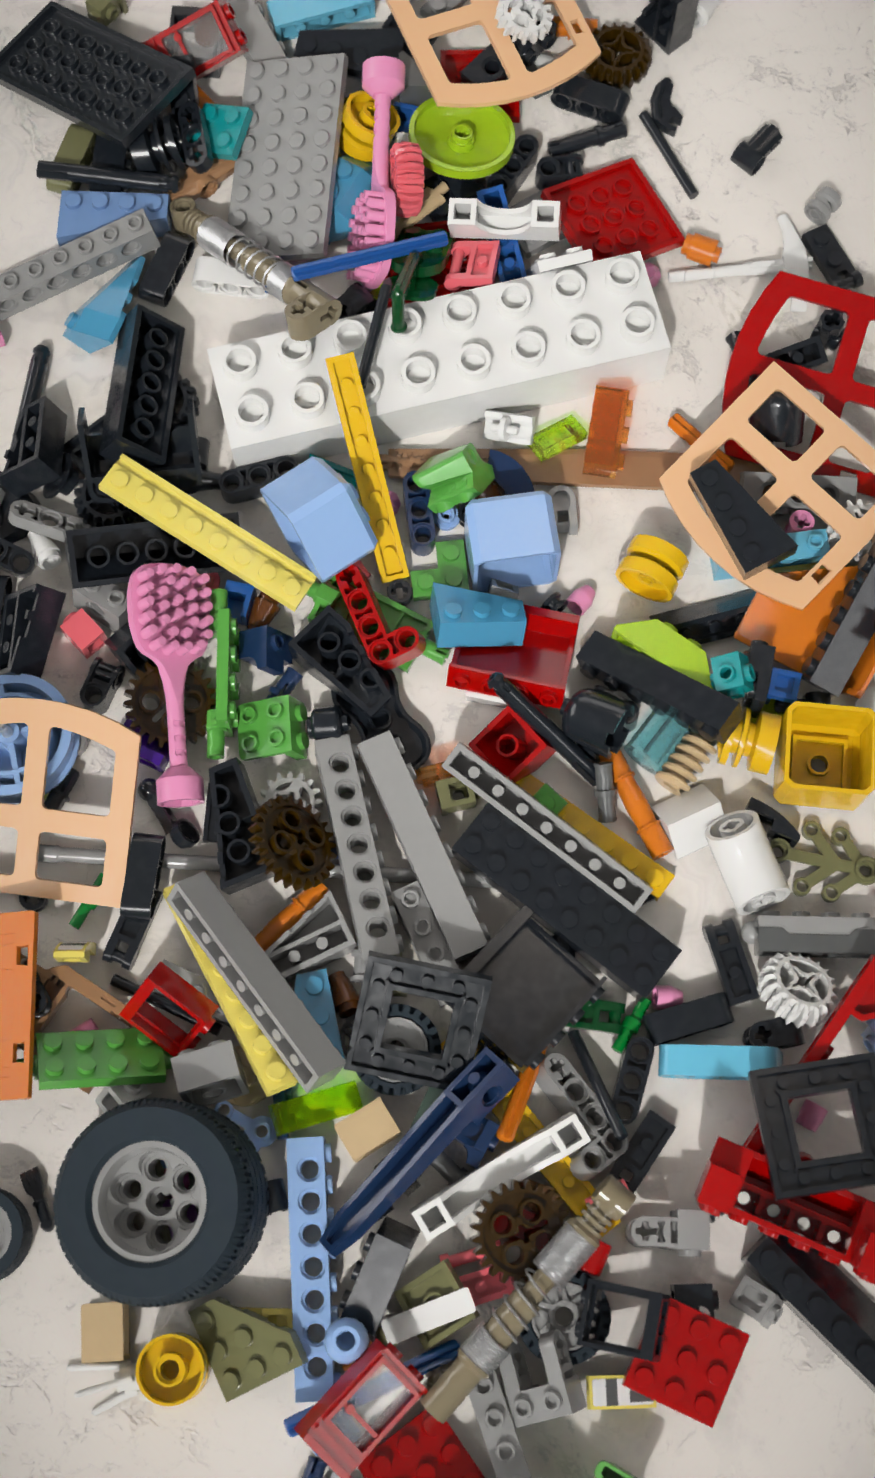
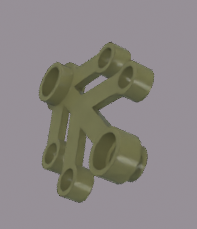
M815 821L805 823L801 833L805 839L812 840L821 855L792 849L790 844L782 838H776L770 842L772 849L779 848L782 851V856L776 857L779 864L788 860L820 867L805 878L800 877L794 881L792 891L799 897L806 896L813 886L836 871L849 873V875L836 884H827L822 889L821 897L827 903L837 901L841 893L857 883L865 886L875 883V859L870 856H862L850 839L849 831L844 827L836 828L831 833L830 839L835 846H842L851 861L838 857L821 833L820 825ZM808 826L814 827L816 834H808L806 828ZM837 832L844 834L845 841L837 840L835 834ZM867 867L870 874L868 876L862 875L860 868ZM797 883H804L807 888L806 891H799ZM833 889L836 893L835 898L828 897L826 890Z

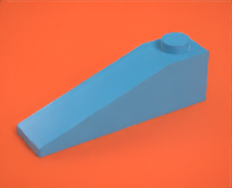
M141 255L130 261L76 312H71L64 325L67 328L63 336L89 354L113 344L126 317V313L122 310L131 302L133 297L129 290L137 284L146 258Z

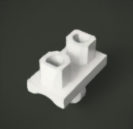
M486 410L483 439L532 445L535 416Z

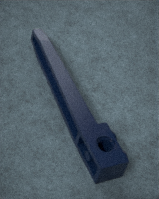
M486 1046L441 1093L340 1208L319 1240L324 1248L332 1256L336 1257L359 1240L471 1121L478 1125L520 1079Z

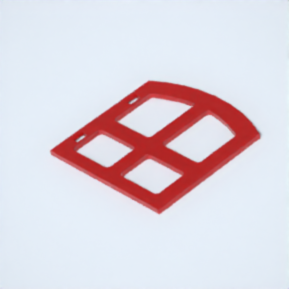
M780 271L762 292L738 335L724 382L722 414L748 388L750 376H760L773 361L805 389L820 393L823 396L822 404L839 419L846 402L875 409V387L856 382L853 379L868 324L870 321H875V297ZM795 298L847 314V322L831 373H823L759 354L758 348L766 331L787 299ZM817 424L815 425L809 448L824 433L823 429ZM728 440L724 443V452L727 456L761 465L734 440ZM776 447L791 461H796L803 455ZM828 458L813 473V475L840 476L841 471L854 474L858 477L857 493L875 498V475L871 472L866 473L834 464Z

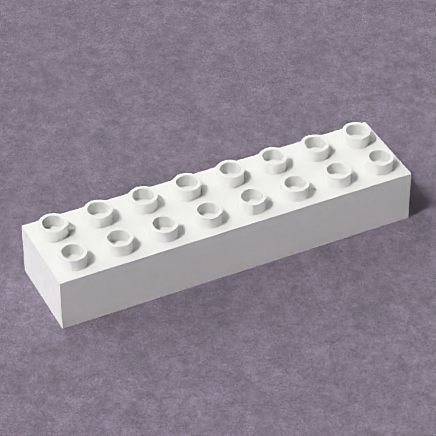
M641 251L438 296L429 301H416L404 304L407 329L403 333H394L391 330L392 307L387 308L366 389L363 391L376 443L381 445L485 421L486 410L519 413L664 379L671 345ZM374 311L338 319L333 325L306 341H295L289 336L288 331L207 349L236 468L281 456L293 457L299 464L306 461L310 454L325 458L348 452L325 359L354 352L359 370Z

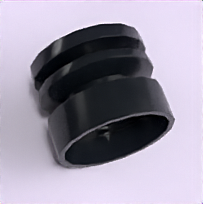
M173 113L164 114L163 121L157 116L153 120V131L148 126L129 145L132 159L138 171L164 174L163 163L170 173H176L177 166L180 170L189 168L185 160L180 127Z

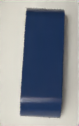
M410 471L403 478V500L409 542L414 554L427 556L435 548L436 533L433 512L427 507L430 491L429 489L422 488L418 491L409 489L410 486L416 485L412 479L416 471ZM421 510L426 514L424 516L418 517L413 515L412 513L414 511ZM426 536L430 540L422 543L417 541L416 538Z

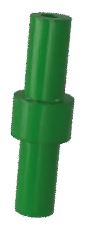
M103 873L99 874L93 885L100 886L102 884ZM81 903L70 920L69 925L79 930L90 911H94L97 905Z
M648 998L642 1003L638 1001L632 1013L624 1018L621 1024L623 1025L622 1035L617 1036L611 1047L615 1052L622 1054L632 1035L638 1033L642 1026L640 1021L652 1003Z

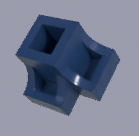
M268 625L239 631V659L257 666V669L271 675L284 674V666L292 664L293 661L288 646L293 637Z
M486 1118L478 1125L471 1121L454 1139L461 1143L467 1151L466 1165L477 1169L486 1151L488 1150L493 1153L499 1142L496 1132L500 1125Z

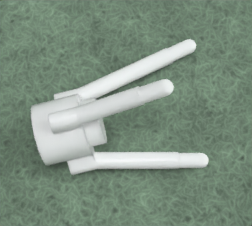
M131 1359L122 1362L69 1364L66 1367L68 1371L120 1370L114 1373L115 1380L75 1392V1397L79 1398L114 1387L117 1388L118 1392L124 1391L93 1409L92 1415L94 1416L127 1398L137 1396L138 1390H140L136 1380V1363L132 1364Z

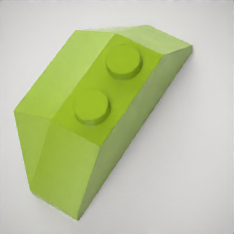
M653 619L617 624L614 627L612 639L712 688L706 652L702 650V646L697 641L690 638L687 640L680 635L672 624Z

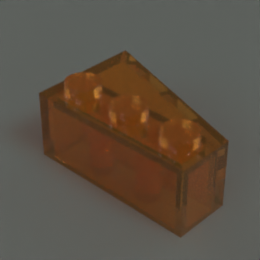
M596 385L582 474L615 479L617 470L623 471L625 454H620L622 443L627 444L629 427H625L624 424L626 416L631 417L634 401L628 399L630 390Z

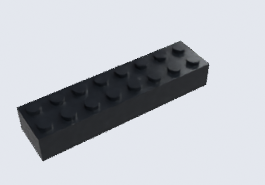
M489 802L451 849L453 857L520 909L527 905L534 912L532 915L534 920L565 941L574 951L641 1003L682 951Z

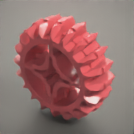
M401 141V143H394L390 149L389 187L394 191L396 197V216L402 218L417 217L423 205L425 187L424 158L418 143Z

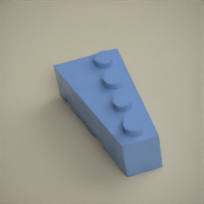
M62 190L56 237L59 246L65 245L142 208L157 238L163 237L167 231H172L169 194Z

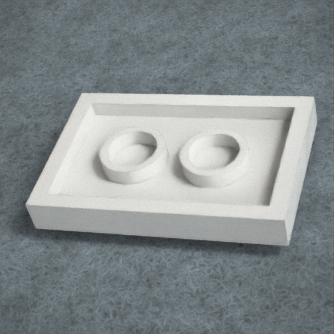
M582 246L567 249L565 253L561 254L562 256L556 257L555 252L541 255L535 262L531 263V267L526 270V274L531 276L593 261L591 249L583 251Z

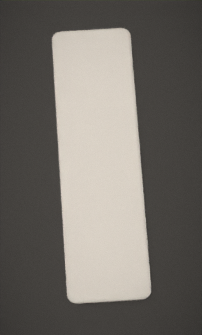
M465 1287L381 1321V1326L387 1343L396 1344L476 1312V1307L469 1288Z

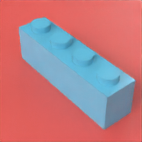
M375 0L267 1L268 16L276 33L275 38L277 41L281 40L282 42L298 38L300 30H328L375 17Z

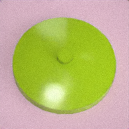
M432 97L423 102L414 111L409 123L408 140L409 142L419 144L424 158L423 165L428 169L450 178L477 179L495 173L509 161L515 144V129L508 114L498 105L470 108L441 107L436 105Z

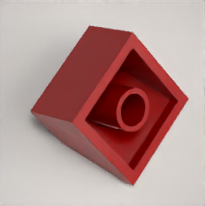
M509 706L497 715L468 744L475 753L513 782H517L537 771L556 752Z

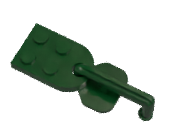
M417 226L402 228L397 241L445 231L447 233L448 245L418 253L410 252L409 255L392 259L391 268L399 275L386 278L382 284H388L392 287L390 299H392L391 330L394 333H403L407 329L404 300L423 302L435 298L439 284L431 279L430 276L437 275L445 269L451 255L452 245L456 242V238H451L447 230H423Z

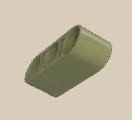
M70 124L53 162L90 166L93 160L97 134L78 124ZM46 179L47 190L61 194L62 190L79 191L82 184Z

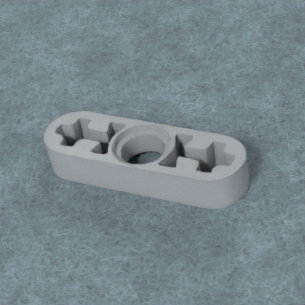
M17 500L10 505L8 520L12 525L64 542L63 531L91 528L89 524L83 523L81 518L25 500ZM51 520L54 521L57 525L48 526L44 524L42 521Z

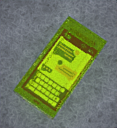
M570 415L533 434V443L527 446L543 462L587 439L588 432L573 415Z

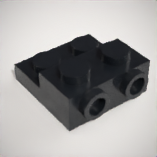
M438 173L425 179L424 189L426 187L434 189L442 181L449 186V190L443 195L446 202L429 214L433 222L448 221L449 198L478 199L476 191L486 189L482 182L477 184L475 179H455Z
M761 640L751 641L749 650L743 651V654L749 658V664L751 663L754 668L756 679L753 681L754 691L745 693L742 706L751 708V718L757 719L766 703L776 647L769 646L767 642Z

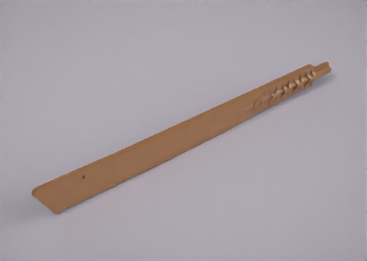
M389 449L388 454L379 455L383 471H388V478L403 479L408 472L417 471L430 457L451 449ZM476 449L481 460L488 463L490 449ZM493 449L505 453L517 461L526 471L533 485L663 490L659 478L684 454L602 449H563L544 459L539 452H535L536 449ZM730 457L735 464L729 474L739 484L741 472H768L761 465ZM688 480V484H689V486H690L692 492H694V490H693V488H692V486L690 485L689 480ZM767 485L764 487L763 495L771 488V486Z

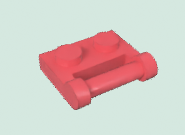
M500 241L454 242L451 249L453 257L450 271L444 281L445 288L449 291H457L460 287H482L494 284L501 250ZM469 255L466 273H460L463 258Z
M500 1239L496 1241V1246L501 1245ZM475 1248L453 1255L445 1253L439 1255L440 1262L449 1259L451 1265L455 1268L481 1260L484 1255L473 1254ZM488 1267L459 1276V1279L464 1288H469L473 1302L477 1306L503 1298L504 1294L510 1295L514 1290L511 1276L504 1284L499 1281L500 1271L492 1277L488 1274L490 1269Z

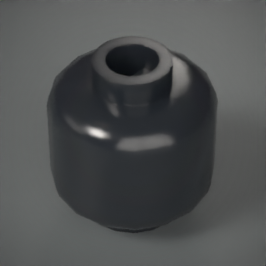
M338 705L315 708L311 716L307 717L306 722L310 739L314 740L341 737L346 735L347 731H350L352 727L350 715L348 713L344 714L342 708Z

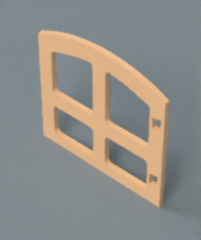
M386 0L437 106L456 108L488 107L528 99L567 82L585 70L601 55V50L575 0L544 1L543 4L551 3L554 5L574 47L558 59L534 72H529L526 69L510 35L503 36L505 29L497 28L499 20L495 19L499 0H470V5L423 19L416 16L409 0ZM578 22L582 30L578 34L575 33L572 24ZM474 25H481L509 79L475 84L450 83L429 39Z
M775 361L659 478L667 500L680 523L695 543L717 565L752 590L776 602L799 610H803L867 545L875 534V504L863 517L855 518L814 482L811 477L838 448L846 449L875 475V449ZM774 392H781L820 426L824 432L796 461H791L748 422V419ZM734 440L776 478L775 484L757 501L770 517L790 497L795 496L839 534L840 540L800 581L792 580L768 568L743 580L712 522L693 494L688 484L690 472L702 467L726 441ZM823 565L830 572L817 583L811 576Z
M0 698V724L25 723L28 726L21 803L17 805L0 802V826L12 827L18 832L14 873H0V892L120 908L130 853L142 736L111 718L72 704L37 698ZM53 727L77 733L114 750L116 756L110 812L107 816L45 807L44 797L50 737ZM51 832L103 839L106 842L102 884L96 886L38 877L37 866L41 833Z

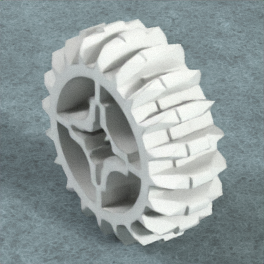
M777 953L769 961L765 962L757 979V990L761 993L759 1000L767 1002L766 1010H773L776 1013L775 1018L782 1017L785 1019L786 1025L793 1022L797 1029L803 1025L810 1029L812 1026L819 1027L823 1024L838 1005L839 998L837 996L839 989L834 985L836 979L828 976L829 970L820 967V961L815 963L811 960L810 955L804 958L800 953Z

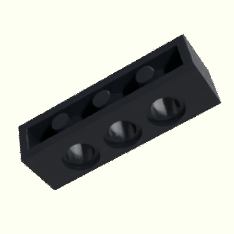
M553 20L548 34L546 33L544 40L538 38L536 44L526 41L525 45H522L521 39L513 42L525 67L533 65L538 55L545 49H550L555 43L556 23ZM492 44L461 71V84L488 83L509 79Z

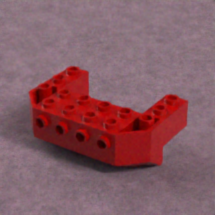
M718 1136L694 1194L702 1211L719 1217L720 1213L723 1212L728 1214L729 1219L747 1226L749 1221L758 1224L757 1229L759 1232L778 1239L779 1234L789 1238L787 1242L790 1245L805 1252H809L810 1247L819 1250L818 1255L830 1263L840 1266L841 1261L849 1263L853 1266L852 1272L856 1273L855 1275L875 1285V1202L848 1190L774 1201L765 1155ZM740 1192H747L749 1194V1201L747 1203L741 1204L738 1202L737 1198ZM772 1204L779 1207V1213L774 1217L768 1215L767 1212L768 1207ZM802 1217L809 1220V1226L806 1229H800L797 1225L798 1220ZM832 1230L839 1233V1239L836 1242L828 1240V1233Z

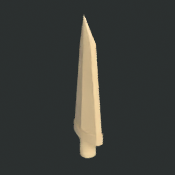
M442 181L434 189L429 187L424 189L423 205L421 206L420 213L417 217H400L395 224L394 240L399 237L402 228L416 225L446 202L443 195L449 190V186Z

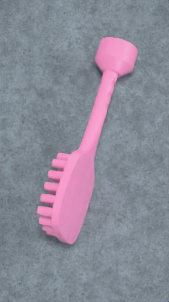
M390 56L368 58L363 62L362 88L375 100L371 190L361 192L359 198L355 200V205H352L351 214L355 215V219H349L348 227L352 228V232H349L347 237L348 241H351V245L347 247V253L393 243L395 238L396 197L394 191L389 187V122L391 100L405 89L406 66L401 60ZM392 259L355 267V271H347L346 278L362 282L363 287L366 289H376L386 278Z
M149 563L141 565L132 572L127 589L128 622L134 644L141 654L150 658L157 665L165 694L170 768H167L156 780L157 806L167 808L190 807L205 803L204 779L191 767H188L184 692L188 666L204 654L209 639L213 637V631L209 629V625L214 622V618L209 615L210 610L213 608V604L209 601L212 590L206 587L205 584L210 580V576L207 573L200 575L194 566L185 567L179 563Z

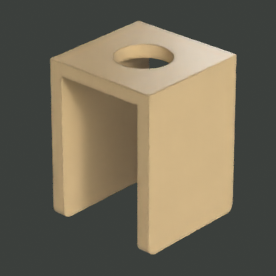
M380 1097L334 1125V1129L356 1163L402 1135Z
M119 1302L82 1304L81 1363L124 1361L130 1359L129 1305Z

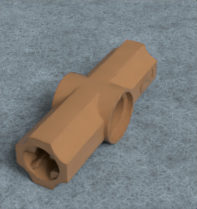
M213 158L212 167L203 174H197L189 167L185 171L184 178L181 179L180 191L172 193L169 190V192H162V194H169L171 202L180 197H190L194 200L199 197L202 199L209 198L216 192L219 183L234 174L235 161Z

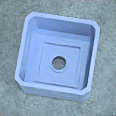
M312 456L260 489L290 548L322 583L375 550L378 540L368 522L370 521L368 513L363 506H360L357 500L359 495L356 489L321 458Z
M542 490L473 499L465 507L464 538L473 591L488 592L491 578L518 586V588L550 584L557 580L561 549L551 495Z

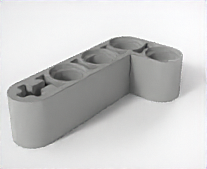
M559 1053L549 1054L540 1063L536 1083L562 1116L568 1112L576 1114L591 1139L585 1145L586 1147L578 1152L570 1162V1170L573 1176L578 1180L588 1181L625 1153L629 1145L628 1137L617 1141L594 1092L564 1055ZM567 1091L571 1092L574 1095L575 1100H572L568 1096ZM586 1116L593 1119L594 1125L588 1122ZM606 1141L613 1145L614 1151L607 1146ZM584 1157L591 1161L593 1168L586 1165Z

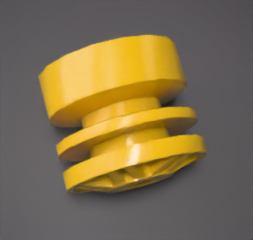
M746 707L743 712L744 718L726 743L722 744L717 741V763L725 765L729 753H732L731 766L736 768L742 756H746L748 771L767 775L779 738L781 715L761 711L756 723L751 722V708Z

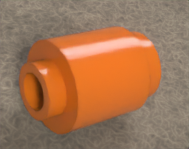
M695 232L694 235L691 233L687 234L680 254L686 255V259L710 267L712 262L717 264L723 248L718 246L720 241Z

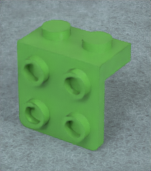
M288 694L240 704L237 707V710H239V757L242 760L249 761L285 754L295 760L307 758L309 738L305 731L307 710L303 702Z

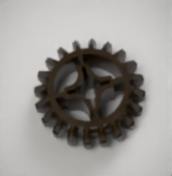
M613 22L611 27L603 24L601 30L595 28L593 36L601 50V55L585 69V73L590 75L593 81L598 80L599 83L618 87L621 90L623 86L631 89L633 83L639 85L642 78H646L652 63V47L649 46V38H644L643 31L636 32L635 25L627 28L625 22L621 26H617Z

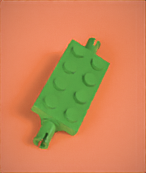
M335 576L326 583L315 581L306 594L313 598L315 603L307 617L308 622H311L329 605L350 623L354 634L364 648ZM351 579L350 584L355 589L358 588L357 586H355L353 580ZM374 591L390 631L392 632L403 626L415 628L426 640V649L422 655L443 666L446 662L445 658L448 659L451 649L437 648L436 642L429 639V635L433 630L432 620ZM367 599L359 602L358 610L363 609L367 605ZM373 624L369 628V635L374 634L378 630V624ZM411 636L405 641V648L411 647L414 644L415 636ZM389 649L381 651L379 659H386L389 655ZM416 658L397 668L408 673Z
M221 588L212 589L211 603L213 608L209 613L214 618V622L209 625V629L213 631L212 638H217L216 709L207 710L206 725L207 758L213 760L224 759L225 737H234V728H238L239 710H236L235 700H240V684L237 683L236 673H239L241 670V660L239 655H237L236 645H239V631L241 629L238 628L237 618L232 617L230 608H228V592L226 589Z
M137 1028L36 1033L33 1077L34 1080H38L39 1090L166 1083V1069H172L170 1058L173 1056ZM17 1059V1062L24 1063V1059Z

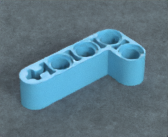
M659 1045L658 1076L663 1078L749 1080V1071L783 1066V1052L776 1047Z

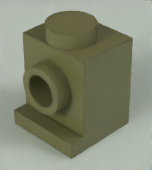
M85 0L88 18L106 27L111 22H114L121 12L126 14L129 11L126 0Z
M456 777L435 781V790L442 816L475 808L476 800L481 799V796ZM455 793H462L464 798L455 800L453 795Z

